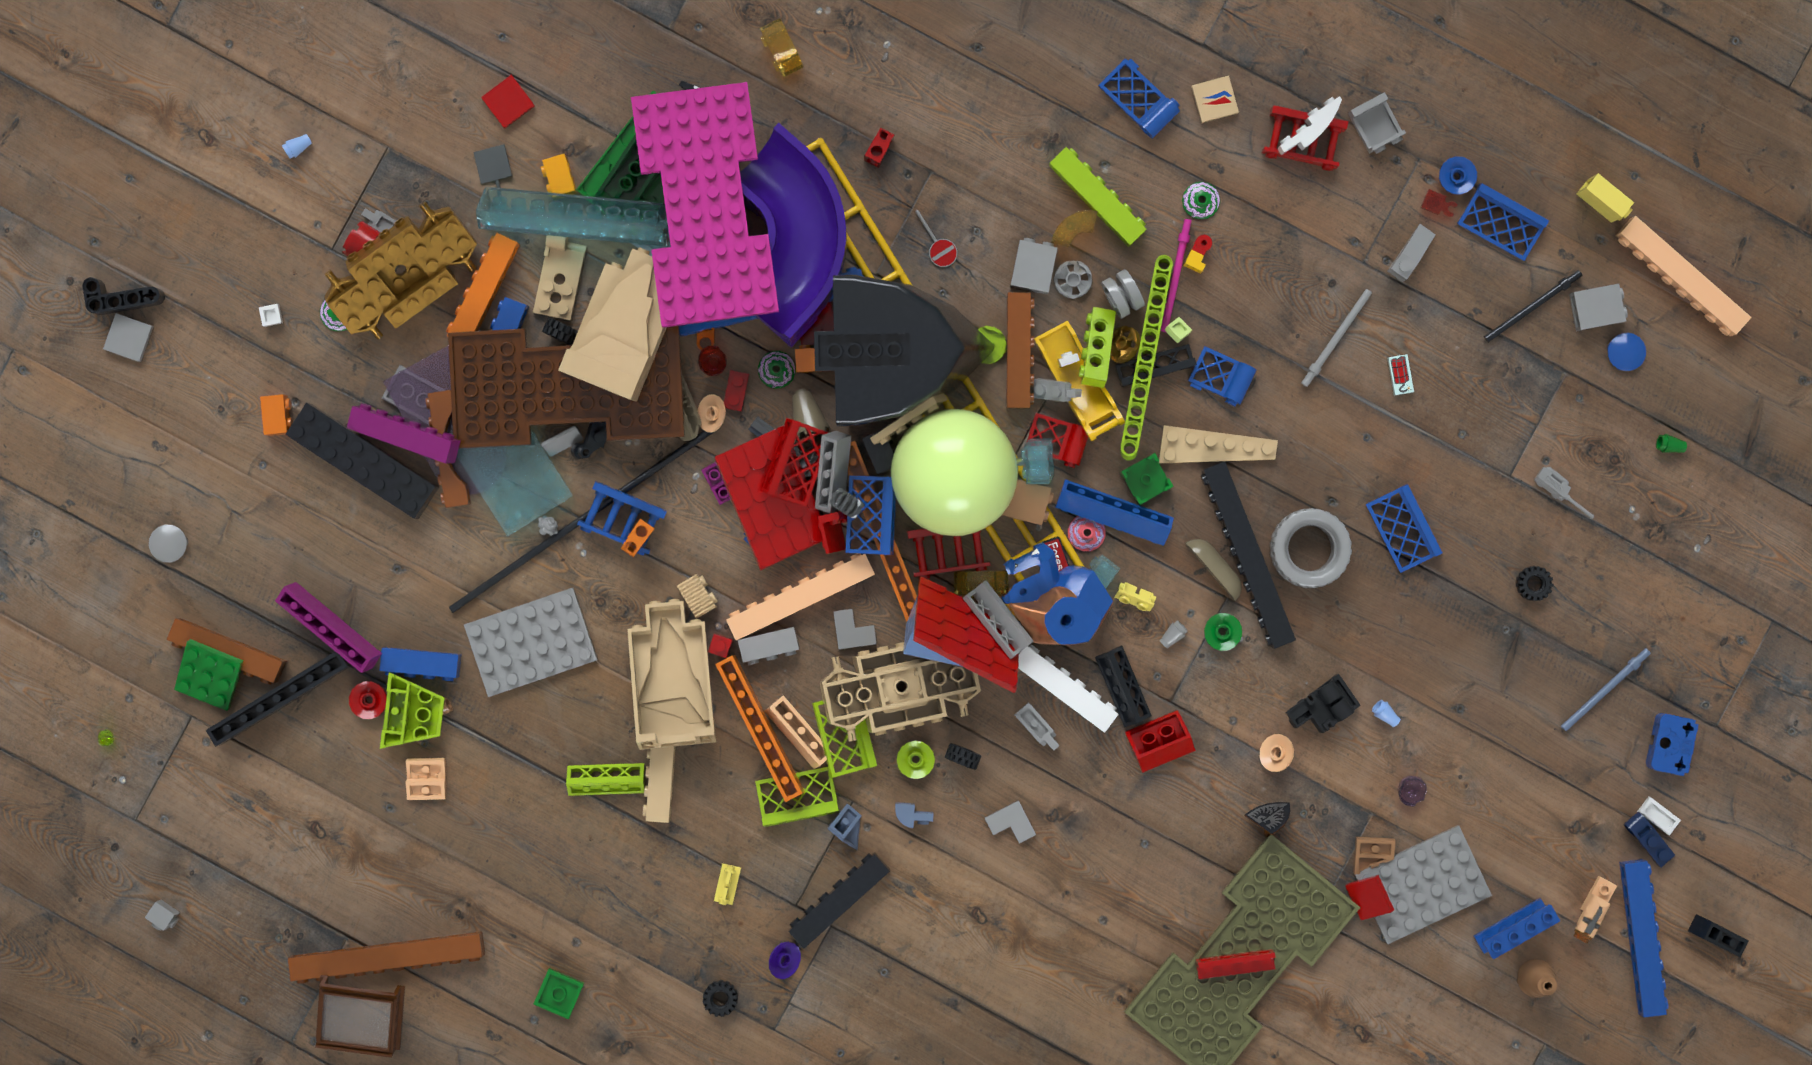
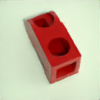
M880 128L864 155V161L879 168L895 134Z

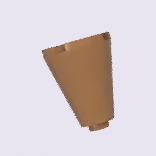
M1531 959L1519 968L1517 983L1526 995L1533 998H1541L1551 995L1556 991V974L1552 966L1546 961Z

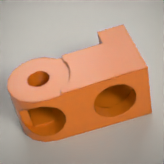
M640 519L628 535L621 549L634 557L655 528Z

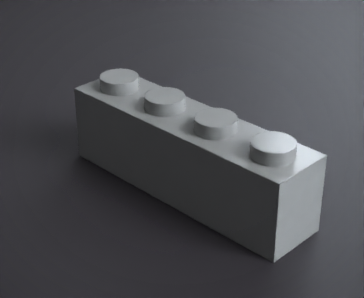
M839 431L822 435L815 502L816 509L827 513L838 511V509L830 504V499L838 488L846 491L851 435Z

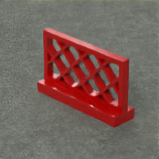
M786 418L761 491L807 507L818 475L820 460L818 449L821 448V444L817 446L813 437L829 432ZM803 427L806 429L808 436L800 440L797 433L799 428ZM810 439L814 448L805 452L801 443ZM798 445L802 454L793 458L791 454L792 448ZM815 451L818 458L816 462L810 464L807 455ZM804 457L807 467L798 470L795 461ZM792 464L795 473L787 477L785 468ZM809 470L811 478L804 483L800 474ZM797 476L801 485L792 489L789 480ZM786 482L789 491L784 494L777 493L779 485ZM801 488L805 492L803 501L797 500L794 494L795 491Z

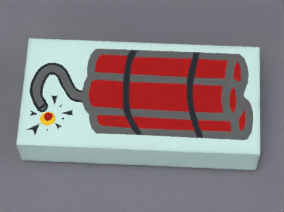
M1408 355L1387 358L1394 396L1414 392Z

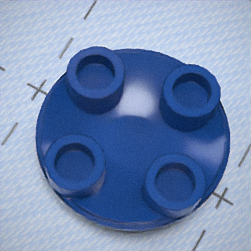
M1632 333L1617 335L1607 346L1610 362L1620 371L1637 369L1646 357L1644 342L1640 337Z

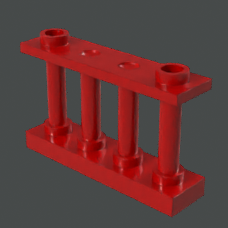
M1273 105L1269 116L1274 117L1275 123L1270 146H1264L1261 152L1266 154L1265 157L1271 159L1281 157L1322 166V169L1326 171H1333V169L1339 167L1340 163L1333 161L1339 134L1347 129L1349 121L1333 118L1327 129H1330L1331 136L1326 159L1314 157L1318 138L1309 145L1307 155L1296 153L1297 145L1281 155L1277 146L1282 123L1285 120L1292 121V124H1294L1292 138L1297 135L1296 130L1306 124L1305 120L1309 116L1307 115L1308 112Z
M925 528L907 531L908 539L913 538V542L916 544L920 572H914V577L918 576L919 579L920 577L928 579L930 574L975 568L976 571L987 570V566L991 564L990 561L984 562L980 532L982 531L972 533L976 563L965 565L961 536H953L957 566L947 568L942 543L943 535L931 532ZM932 535V539L935 542L939 569L927 570L923 540H925L924 536Z

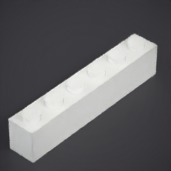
M1032 644L1019 652L1018 668L1104 733L1118 716V713L1115 712L1117 709L1109 702L1104 704L1100 701L1101 696L1093 690L1088 692L1084 689L1086 685L1079 679L1073 681L1069 678L1071 673L1062 667L1060 670L1053 666L1055 662L1048 656H1045V658L1041 657L1038 654L1040 650Z

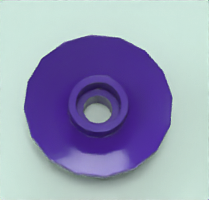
M786 941L774 948L769 958V970L775 978L786 979L795 973L801 961V953L798 946L793 942Z

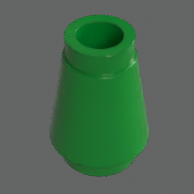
M1664 434L1659 435L1657 438L1656 448L1662 453H1684L1687 449V442Z

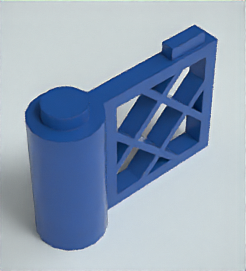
M1204 346L1188 382H1191V387L1199 391L1204 388L1224 397L1227 404L1236 407V404L1241 405L1257 370L1250 365L1236 361ZM1206 352L1214 355L1215 363L1205 366L1203 358ZM1228 361L1234 364L1230 372L1223 374L1220 363ZM1218 365L1221 375L1210 378L1207 368ZM1205 370L1208 380L1199 382L1194 377L1197 372ZM1222 377L1224 387L1222 391H1219L1213 387L1211 381Z

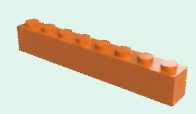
M732 655L715 664L784 801L787 802L805 793L736 655Z

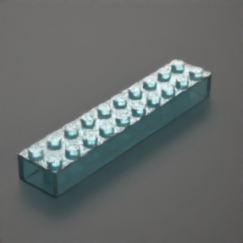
M485 187L476 208L478 229L668 247L670 240L665 203Z

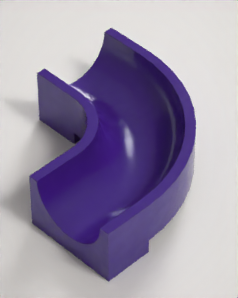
M778 123L773 128L770 139L757 155L758 160H753L740 171L744 205L754 214L759 215L768 229L779 308L777 313L755 316L792 348L814 324L817 316L825 308L833 295V275L842 274L845 262L846 222L841 197L827 169L804 144Z

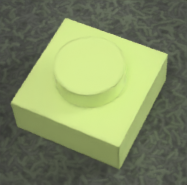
M1178 317L1165 328V331L1179 343L1191 333L1192 329Z

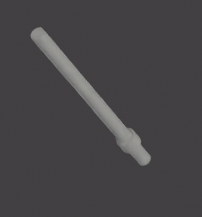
M1365 289L1316 362L1312 363L1309 367V372L1301 382L1302 385L1308 387L1315 375L1318 376L1322 370V365L1371 296V291Z

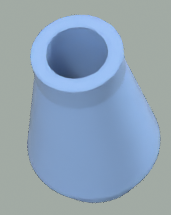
M307 134L285 141L282 147L291 159L293 157L296 158L312 142Z
M1380 700L1372 708L1375 717L1392 727L1399 724L1401 719L1387 701Z

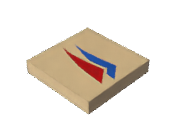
M1229 76L1191 86L1201 123L1239 113Z

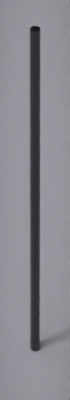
M702 431L696 438L686 442L618 490L628 493L714 432ZM610 496L605 498L601 502L597 513L612 504L614 498ZM590 510L449 606V609L452 613L456 612L579 526L577 525L578 521H585Z

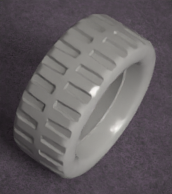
M1314 508L1295 511L1284 517L1272 533L1269 545L1272 564L1278 574L1293 585L1304 588L1323 587L1337 580L1346 570V566L1350 562V555L1352 554L1350 534L1346 530L1345 525L1335 515L1327 511ZM1308 525L1321 529L1328 536L1331 544L1329 559L1321 568L1314 571H1305L1297 567L1291 560L1288 551L1290 538L1295 531Z

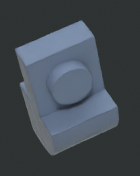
M895 803L896 816L903 825L913 828L914 821H918L917 824L928 825L929 821L933 822V812L914 811L915 803Z

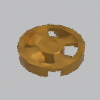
M1121 326L1113 332L1111 360L1116 363H1125L1135 356L1140 346V335L1137 330L1132 327ZM1130 332L1127 338L1123 336V333ZM1131 341L1136 343L1134 348H1131Z

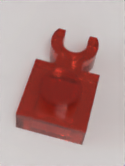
M1428 189L1420 208L1436 215L1443 211L1447 217H1452L1454 214L1449 212L1448 207L1456 208L1458 204L1452 201L1447 203L1445 202L1447 196Z

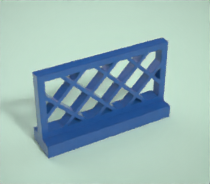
M1479 183L1475 194L1457 224L1525 261L1544 227L1546 228L1549 220L1483 183ZM1478 196L1485 199L1486 208L1476 210L1475 201ZM1491 208H1502L1504 217L1493 219ZM1488 209L1490 220L1480 223L1477 212ZM1475 214L1477 224L1469 226L1463 223L1467 215ZM1512 216L1518 217L1520 226L1510 229L1507 218ZM1505 219L1507 230L1496 232L1494 222ZM1491 223L1494 233L1490 235L1483 234L1481 225ZM1532 225L1538 228L1534 236L1526 237L1524 227ZM1521 228L1524 239L1513 242L1511 231ZM1508 232L1511 243L1504 245L1499 243L1497 235ZM1525 241L1526 250L1521 255L1516 252L1514 244Z
M849 475L848 492L852 495L854 492L856 494L855 497H859L865 504L860 514L868 508L874 516L866 523L860 514L857 515L864 523L857 532L852 527V521L855 518L847 516L846 553L893 555L896 496L892 487L891 477ZM854 480H862L866 485L859 493L854 489ZM875 481H883V489L877 494L871 488V485ZM869 488L875 497L867 503L860 495ZM878 498L882 503V509L876 513L869 505ZM875 518L881 522V528L876 533L869 526ZM867 527L873 533V536L865 542L859 533ZM857 536L863 545L859 549H851V541ZM875 537L880 541V550H872L868 545Z
M1408 484L1366 504L1400 573L1442 554ZM1397 493L1402 498L1400 507L1389 504L1391 496ZM1377 503L1386 505L1382 516L1375 514L1371 506ZM1388 506L1399 509L1396 520L1385 517ZM1401 510L1410 514L1409 524L1398 521ZM1383 519L1394 522L1391 533L1382 529ZM1397 523L1408 526L1404 537L1393 534ZM1410 527L1419 531L1420 534L1417 541L1406 538ZM1392 536L1403 539L1400 550L1391 547L1390 541ZM1421 537H1422V539H1423V541H1424L1425 544L1420 543ZM1405 540L1416 543L1413 554L1402 551ZM1418 545L1427 547L1430 553L1424 557L1415 555ZM1394 551L1399 552L1397 557H1396ZM1401 553L1412 556L1410 563L1404 567H1401L1398 561Z

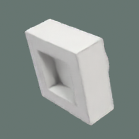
M279 304L259 307L263 327L283 323Z
M1072 351L1061 354L1062 358L1057 359L1060 367L1080 361L1078 354H1072Z

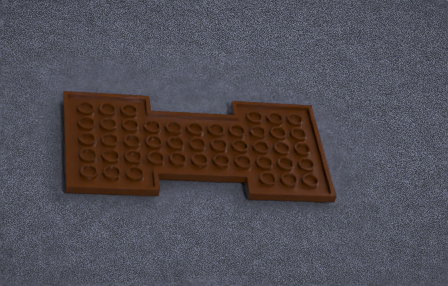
M680 326L666 328L637 402L558 371L566 350L570 349L572 345L527 348L526 329L448 333L454 439L461 441L459 449L532 445L531 425L606 422L607 441L685 437Z

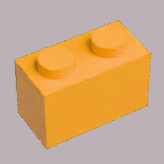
M565 154L542 160L543 166H541L543 176L548 178L549 184H546L549 196L552 195L556 200L577 193Z

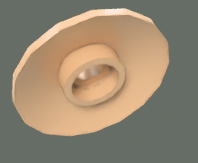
M715 394L707 395L699 403L697 410L701 419L700 427L706 432H715L724 422L726 408L721 397Z
M1273 734L1267 737L1260 748L1259 757L1261 764L1271 772L1285 770L1291 764L1294 757L1293 744L1289 738L1282 734Z

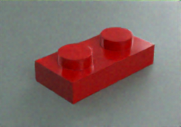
M730 370L724 398L726 409L742 412L750 374Z

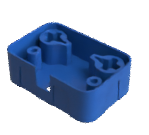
M1666 713L1657 714L1651 734L1655 736L1653 745L1649 744L1646 758L1647 767L1652 770L1684 776L1685 773H1688L1698 731V724H1695L1696 720ZM1683 725L1689 726V729H1683ZM1664 737L1670 740L1668 748L1660 746V740ZM1675 763L1681 764V767H1675Z

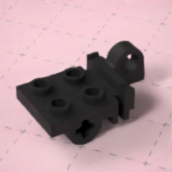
M1336 674L1307 696L1308 698L1301 699L1285 713L1294 728L1300 727L1310 719L1319 733H1324L1330 730V727H1334L1336 723L1352 715L1355 712L1354 710L1361 705L1342 677Z

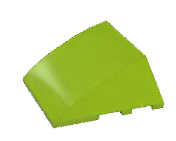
M389 672L380 749L440 736L445 697Z

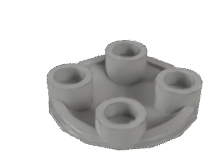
M163 525L156 528L149 538L150 552L161 562H175L183 556L188 545V539L185 537V534L174 525Z

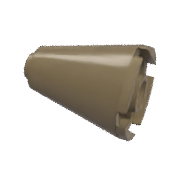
M806 389L795 391V394L792 396L793 420L830 433L831 428L812 393L806 391ZM800 427L797 435L801 440L807 437L808 434L805 428ZM818 434L814 436V441L817 442L821 440L820 436H822L823 434ZM809 439L801 444L811 443V440Z

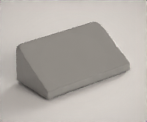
M572 426L542 442L541 445L549 456H554L575 443L582 441L583 436L578 427Z

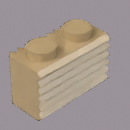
M698 574L677 585L696 619L716 608L715 603L718 602L714 593H709L706 589L708 583L703 575L699 577Z

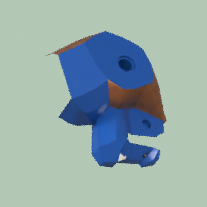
M1044 543L1033 546V551L1015 560L1010 559L1003 564L1008 574H1016L1035 565L1040 566L1038 574L1014 584L1004 597L1001 596L1003 602L1010 605L1034 643L1044 645H1077L1087 643L1100 628L1113 605L1112 598L1093 570L1083 566L1072 565L1058 571L1055 552Z

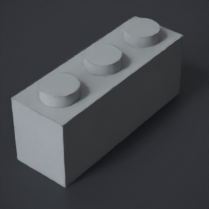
M795 627L738 640L743 663L747 662L748 665L759 663V659L765 657L767 661L777 659V655L785 653V656L797 654L796 650L800 649Z

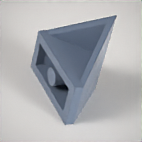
M846 804L827 829L841 841L858 851L859 827L862 815L849 804Z

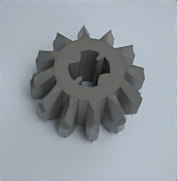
M838 488L830 499L832 506L851 518H856L864 506L861 500L842 488Z

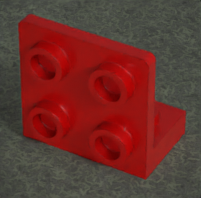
M839 511L818 516V527L822 533V545L826 554L846 550L841 523L847 522V515Z

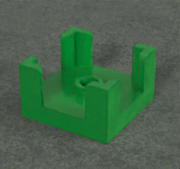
M1156 453L1120 472L1137 505H1141L1174 487L1161 468Z

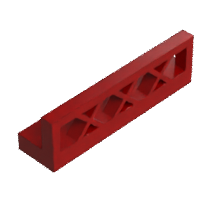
M1272 949L1195 959L1198 979L1274 970V958L1276 956Z

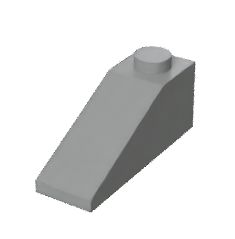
M1419 224L1387 272L1402 282L1407 280L1436 234Z

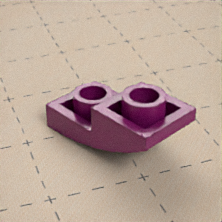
M716 462L702 468L701 471L719 505L730 500L731 498Z

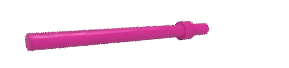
M1184 219L1182 232L1179 233L1178 237L1179 246L1161 325V332L1167 333L1165 328L1169 325L1186 245L1190 240L1189 231L1192 222L1190 219Z

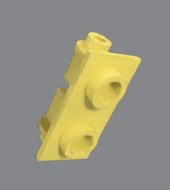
M1127 582L1120 583L1114 598L1119 599L1122 603L1132 604L1139 610L1151 611L1156 600V596L1153 595L1154 593L1140 589L1139 594H1136V586Z
M722 863L714 901L722 905H733L741 867Z

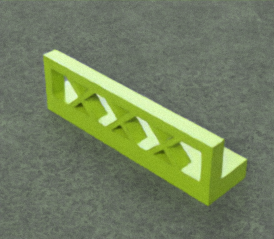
M644 763L567 766L566 786L568 796L644 793L645 765ZM632 770H640V776H631L628 773ZM594 771H599L602 773L598 777H592L590 775ZM612 771L621 772L618 776L612 777L610 775ZM572 772H581L583 774L579 778H571Z

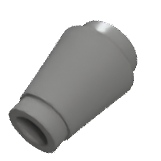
M1178 620L1175 623L1172 622L1160 639V642L1168 649L1184 638L1188 630Z

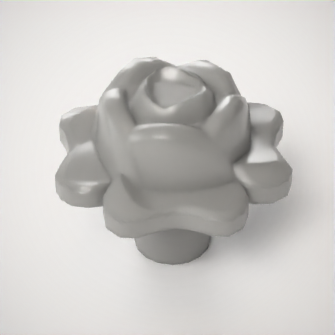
M547 516L539 517L538 527L541 528L539 532L542 535L548 533L552 536L558 533V525L554 518Z

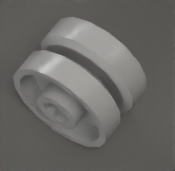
M1126 269L1116 274L1117 283L1110 277L1101 282L1109 304L1116 311L1120 319L1130 314V307L1138 310L1145 306L1135 281Z

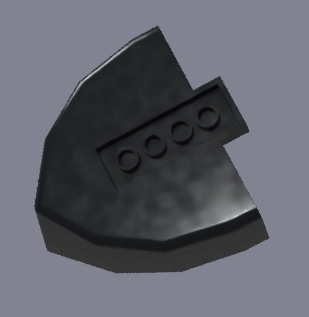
M833 275L834 331H814L815 371H835L836 426H858L904 416L932 396L942 393L947 395L955 391L994 350L993 343L953 305L910 284L858 275Z

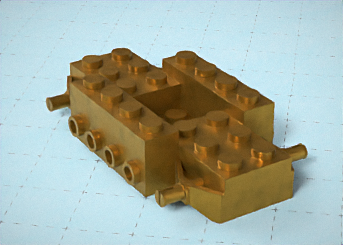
M423 202V205L420 204L419 207L426 217L419 229L408 216L402 217L394 223L392 228L381 231L378 238L366 242L360 251H355L347 257L345 263L348 271L351 273L350 276L337 278L332 270L325 273V276L331 282V286L325 295V301L351 335L353 333L371 331L376 339H380L383 333L378 329L377 323L382 313L396 329L458 284L454 274L448 268L449 265L463 263L470 272L477 268L470 260V256L477 243L450 207L431 210L428 204ZM398 265L406 267L403 273L395 272V268Z

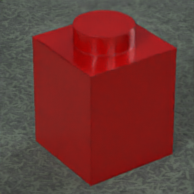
M715 633L708 652L728 658L734 639Z

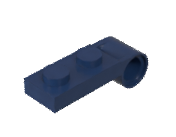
M1637 812L1623 824L1659 867H1663L1675 856L1658 832L1640 812Z

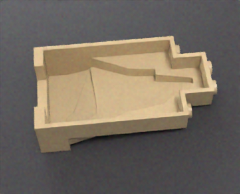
M640 247L638 250L632 248L624 270H622V265L612 262L611 265L605 263L574 343L570 349L566 350L558 370L636 402L667 328H662L653 259L649 255L650 251Z
M671 599L666 603L651 601L645 605L647 627L635 625L631 629H627L636 743L639 750L716 742V730L705 621L701 622L699 619L690 620V623H686L684 601L679 599Z

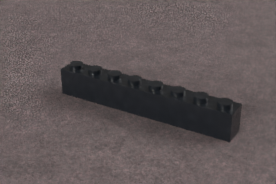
M334 652L208 728L206 732L215 747L223 745L352 665L337 652Z

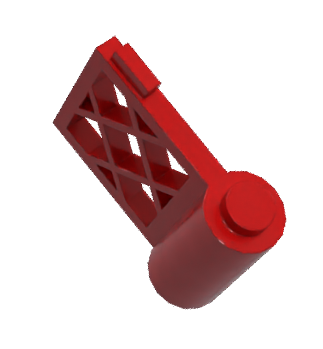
M1035 413L1025 450H1028V455L1039 457V454L1064 461V466L1075 468L1076 465L1080 466L1088 435L1081 425ZM1038 418L1046 420L1050 427L1039 432L1036 426ZM1060 424L1067 426L1065 434L1057 437L1053 428ZM1052 430L1056 439L1046 444L1041 434ZM1040 436L1044 445L1038 449L1030 447L1032 439ZM1058 441L1061 447L1059 455L1052 454L1047 446Z

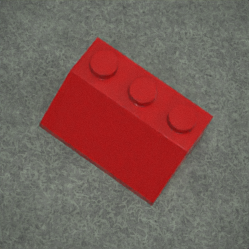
M1178 710L1125 732L1142 773L1196 751L1191 735Z

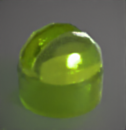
M105 729L99 732L98 743L101 746H109L114 742V735L110 730Z

